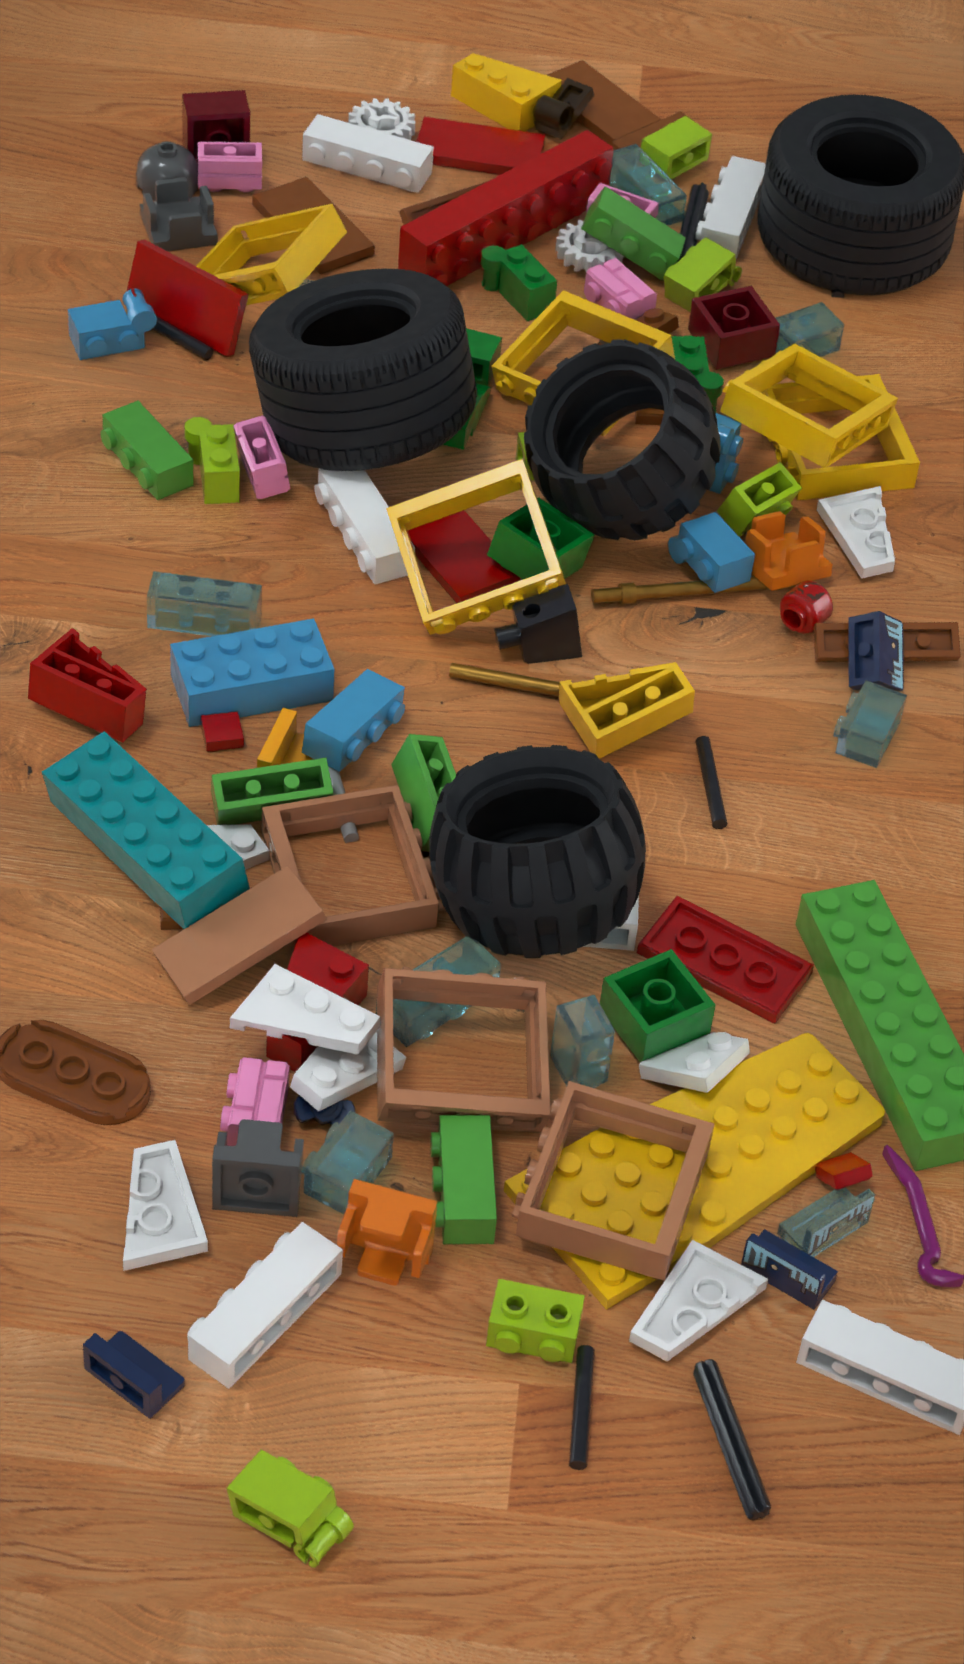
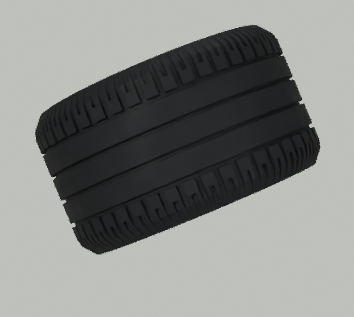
M853 94L831 96L810 102L785 117L776 127L770 139L757 216L761 239L771 255L784 268L798 278L830 291L839 289L844 291V294L881 295L912 287L937 272L947 259L952 248L964 191V153L952 134L939 121L924 111L900 101L879 96Z
M367 269L321 278L302 285L274 301L265 309L250 333L249 353L263 416L266 417L281 452L304 465L325 470L358 471L406 462L431 452L449 441L460 431L474 411L477 387L463 308L458 297L450 288L429 275L402 269Z

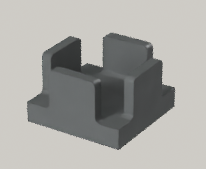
M186 177L156 181L154 202L150 193L143 194V203L140 204V216L151 243L166 251L212 246L218 243V234L214 226V203L207 186H200V196L188 197V181Z
M246 1119L241 1120L239 1123L237 1144L235 1146H227V1132H218L217 1144L214 1145L212 1157V1209L297 1217L303 1168L304 1139H295L294 1152L280 1150L283 1131L281 1123Z

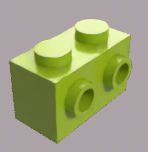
M684 116L642 139L639 165L664 182H668L709 158L712 133L687 116Z
M779 462L736 486L718 508L717 512L740 537L747 533V530H751L754 517L778 511L785 515L788 514L793 508L790 503L802 487L783 464Z
M498 1279L488 1324L486 1346L497 1348L504 1353L517 1352L538 1356L549 1362L563 1361L572 1363L585 1295Z

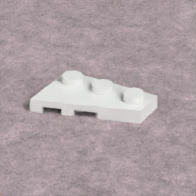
M881 486L818 500L817 511L861 579L892 572L894 569L895 557L890 532L887 531L885 522L886 511L885 507L882 506Z
M274 964L230 1017V1028L245 1031L246 1027L266 1030V1036L282 1039L283 1034L305 1038L309 1045L359 1054L379 1029L381 1016Z
M377 1032L359 1054L318 1046L296 1071L290 1088L316 1110L321 1111L377 1083ZM393 1046L394 1073L403 1069L407 1057Z
M172 1140L135 1148L132 1162L123 1271L208 1252V1240L176 1141Z
M692 1240L631 1330L629 1342L668 1362L767 1288L768 1278Z

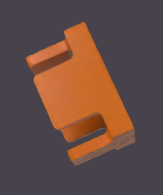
M781 511L757 516L752 519L751 530H747L745 542L755 553L752 574L771 591L794 586L806 580L814 581L831 576L833 564L823 555L826 532L810 517L806 516L800 519L798 535L795 532L784 534L786 516Z
M354 1179L349 1190L347 1209L337 1233V1246L343 1249V1258L346 1257L350 1244L365 1248L357 1268L358 1276L396 1286L399 1284L406 1262L412 1260L411 1276L420 1278L425 1264H429L433 1253L438 1201Z

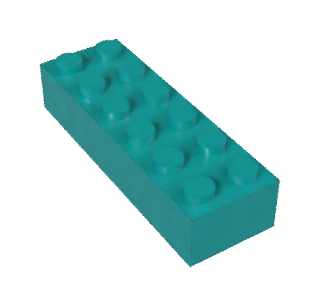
M105 731L42 771L50 802L183 929H186L250 889L243 858Z

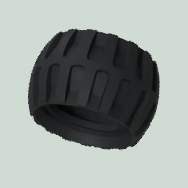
M612 340L608 344L598 345L595 343L584 347L582 352L570 359L566 357L557 364V369L546 380L543 379L537 387L532 405H528L525 416L527 432L524 433V446L529 467L539 490L550 505L593 534L613 540H619L620 537L634 541L647 539L650 534L659 531L666 532L676 526L675 523L689 513L691 515L700 505L699 500L706 490L711 489L716 476L715 465L720 460V434L716 414L708 395L695 376L667 353L644 343L637 345L627 340ZM647 408L664 410L659 432L651 443L634 459L604 474H583V460L587 451L596 438L611 424L638 410Z
M551 745V747L522 746L517 747V750L487 755L483 757V760L474 765L465 766L457 772L455 779L451 783H446L437 801L430 830L431 870L438 895L445 910L469 941L477 946L481 944L490 948L496 954L504 956L514 954L524 955L525 958H541V955L557 953L565 955L576 952L577 948L590 943L597 944L606 939L608 933L614 928L621 927L626 922L632 907H634L642 886L646 845L644 829L636 802L623 778L609 762H602L596 754L586 750L580 752L561 745Z

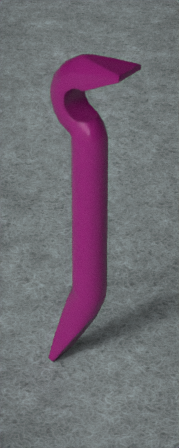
M889 1145L884 1146L883 1157L906 1188L924 1253L920 1256L917 1264L919 1275L927 1283L935 1286L962 1287L964 1275L944 1269H935L931 1266L939 1261L941 1248L922 1183L908 1164Z

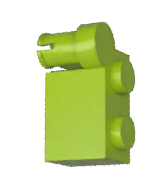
M704 237L696 246L690 247L681 260L666 270L664 274L665 298L690 312L692 298L719 293L727 284L734 286L742 274V268L736 266V254Z
M203 417L190 418L184 426L185 439L188 442V454L192 457L193 464L200 465L204 504L239 503L240 469L233 424L212 425L211 421Z
M260 1450L227 1487L234 1517L290 1548L297 1543L294 1546L295 1554L303 1563L306 1564L308 1562L310 1567H316L335 1543L343 1542L354 1529L352 1519L343 1509L337 1506L334 1489L325 1479L319 1476L311 1477L298 1470L288 1459L281 1456L276 1458L263 1450Z

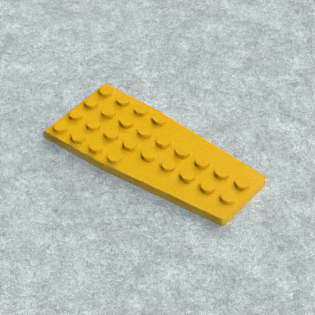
M803 1033L740 1062L708 1093L684 1088L649 1104L714 1123L710 1149L668 1273L672 1271L692 1240L707 1248H711L816 1172L815 1167L817 1164L838 1157L882 1125L885 1114L884 1107L814 1035ZM600 1127L562 1149L540 1210L655 1244L686 1152ZM527 1169L509 1178L504 1183V1192L515 1205L518 1193L526 1194L529 1185L524 1184ZM552 1247L606 1310L657 1280L650 1276Z

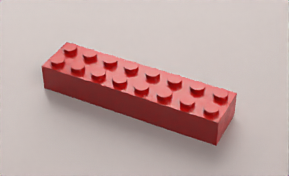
M585 130L401 226L398 269L429 275L445 286H448L482 267L481 254L482 250L487 246H499L507 250L521 244L524 245L572 218L581 215L587 211L589 196L599 183L610 185L614 147L590 131Z

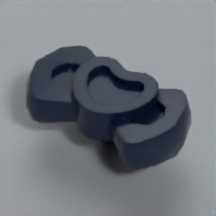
M300 1095L294 1101V1114L299 1122L315 1119L320 1124L330 1123L336 1132L343 1134L351 1128L356 1120L355 1106L350 1100L339 1101L321 1111L316 1110Z

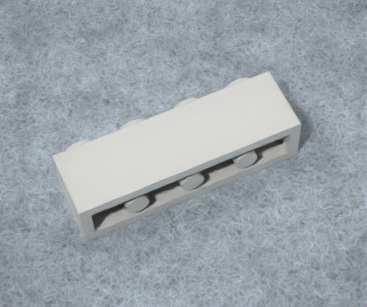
M317 114L303 133L302 160L419 193L432 173L434 147Z
M731 156L728 166L721 168L718 185L715 184L713 187L710 203L707 202L703 221L700 220L698 223L695 239L701 241L704 237H707L735 253L737 259L760 201L766 163Z
M319 468L318 484H315L314 487L316 499L320 505L324 504L328 510L332 525L340 529L346 547L354 551L361 571L367 572L374 585L408 576L386 510L388 505L366 471H334Z
M301 1222L291 1233H284L276 1242L273 1251L263 1261H256L249 1268L245 1279L235 1289H228L219 1299L216 1308L206 1318L200 1317L194 1322L187 1335L188 1360L230 1389L342 1274L343 1249L304 1222Z
M825 1300L821 1301L802 1338L796 1363L960 1436L964 1427V1359L954 1358L934 1349L926 1342L916 1341L897 1333L885 1324L872 1322L852 1313L844 1306L834 1305Z

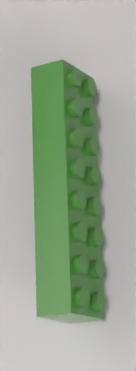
M871 880L802 894L795 925L914 1171L964 1161V1053L876 881Z

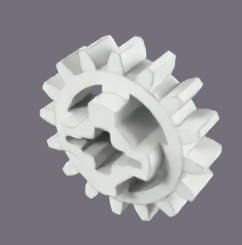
M373 98L372 103L361 101V107L353 106V112L349 113L348 123L411 140V136L415 135V114L410 113L409 107L401 108V102L399 101L393 103L386 98L383 102H379L376 98Z
M578 220L577 226L568 223L566 229L559 230L555 251H557V259H564L563 265L565 267L574 265L575 272L581 269H586L587 272L589 268L599 264L603 265L604 262L613 258H617L622 263L623 255L581 229L583 225L582 220Z

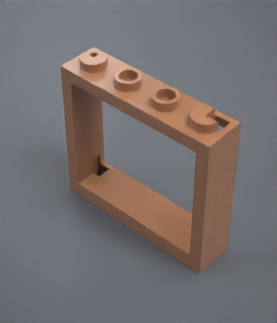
M398 785L262 807L261 833L265 845L269 849V859L274 874L289 866L300 881V875L288 837L341 828L347 822L361 825L388 820L415 901L327 916L326 921L307 933L332 946L432 929L437 926L438 911H442L443 906L437 889L433 888L431 882L433 875L430 860L428 857L423 858L421 853V833L418 828L413 829L411 824V805L403 801Z
M403 966L402 969L384 968L377 985V1015L381 1016L380 1027L377 1030V1121L439 1125L440 1115H490L492 1130L541 1133L550 1116L546 982L524 980V976L510 979L493 977L487 973H476L473 975L453 974L451 971L443 969L428 972L412 970L406 966ZM393 999L525 1010L528 1099L394 1088Z
M569 1081L563 1098H556L553 1101L549 1119L554 1120L551 1128L544 1127L541 1132L537 1151L541 1152L538 1161L531 1159L524 1181V1184L529 1185L526 1194L519 1192L516 1197V1205L512 1212V1217L518 1218L516 1236L665 1281L710 1149L714 1123ZM574 1119L686 1152L655 1244L540 1210Z

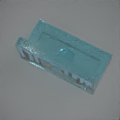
M846 1187L839 1190L834 1189L781 1222L777 1234L786 1242L815 1257L868 1223L875 1194L870 1189H867L855 1197Z

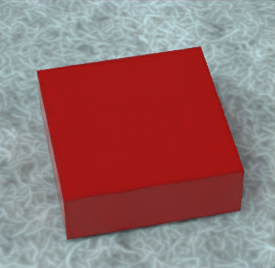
M238 712L201 716V729L206 752L244 748V736Z
M852 1152L823 1161L815 1167L816 1177L836 1190L869 1180L873 1177L871 1163Z

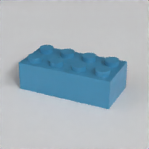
M314 618L170 644L171 678L189 727L201 725L202 715L238 712L239 718L279 711L282 708L290 709L333 700L335 669Z

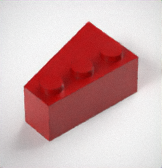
M71 628L30 663L28 699L100 733L105 731L111 738L123 743L143 725L147 689L119 665H109L101 658L102 652L97 647L89 648L79 640L80 633Z
M309 933L298 937L287 970L360 1005L367 996L369 964ZM283 1034L282 1039L267 1036L266 1057L273 1061L287 1062L290 1065V1070L296 1072L318 1046L309 1045L305 1038Z

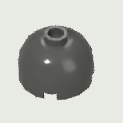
M168 141L158 143L147 148L138 159L136 186L143 190V194L150 193L153 201H155V182L158 180L186 177L188 181V197H192L198 191V164L193 154L184 146Z

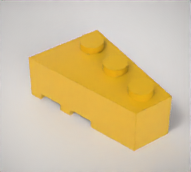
M472 53L453 65L451 96L506 129L526 132L535 126L533 113L539 98L543 95L553 97L561 87L562 80Z
M676 662L631 669L629 674L611 677L601 674L595 675L593 680L572 683L571 680L559 682V704L589 751L596 754L599 759L693 712L695 690Z

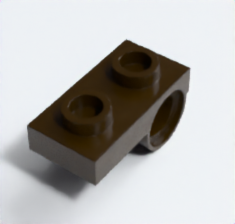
M567 78L553 97L547 95L540 97L533 113L536 130L562 139L595 96L593 88Z

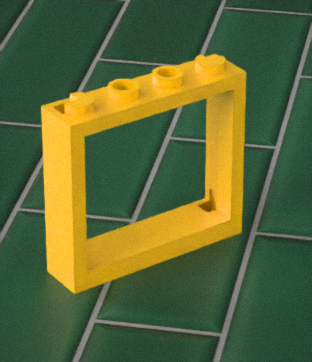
M333 204L234 225L196 267L248 293L246 305L276 300L298 288L347 231ZM245 230L247 238H244L241 231ZM287 249L276 262L240 269L252 256Z
M563 290L491 367L496 390L506 396H512L528 405H532L536 396V389L541 381L523 373L567 326L607 343H611L612 340H627L637 345L644 343L667 353L674 359L675 356L670 334ZM619 420L611 424L600 435L604 437Z
M794 343L783 351H778L771 358L763 360L751 370H746L734 380H729L722 391L726 394L720 412L817 465L827 468L887 428L898 398ZM785 378H789L853 412V414L827 429L762 394V392Z
M880 374L858 376L887 392ZM797 382L775 384L762 393L799 414L846 409ZM895 408L888 427L877 434L888 461L806 469L801 455L767 437L768 441L774 444L777 463L781 462L802 487L796 495L797 500L833 497L881 486L882 491L915 488L920 461Z
M523 459L386 508L422 621L430 635L452 632L457 625L469 621H483L490 617L491 613L502 609L513 610L512 606L515 602L566 584ZM522 489L549 571L434 612L408 530Z

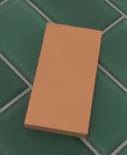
M286 866L156 946L152 951L188 1005H191L323 923L327 918L291 868Z

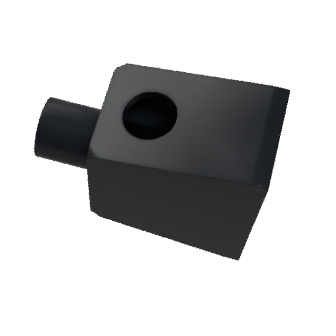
M568 584L515 602L512 606L514 624L494 629L499 650L519 645L523 660L528 664L582 657L577 609Z

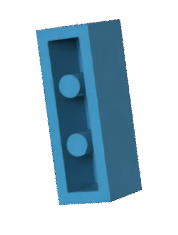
M366 669L305 724L302 753L313 759L327 757L328 766L340 772L351 761L355 762L358 760L363 750L372 742L376 743L392 723L396 724L400 721L405 711V704H403L405 687Z

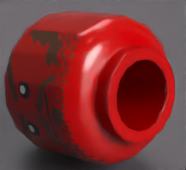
M809 580L800 582L782 597L779 606L781 619L785 626L792 631L803 634L811 633L816 623H824L832 615V598L827 589L817 582Z

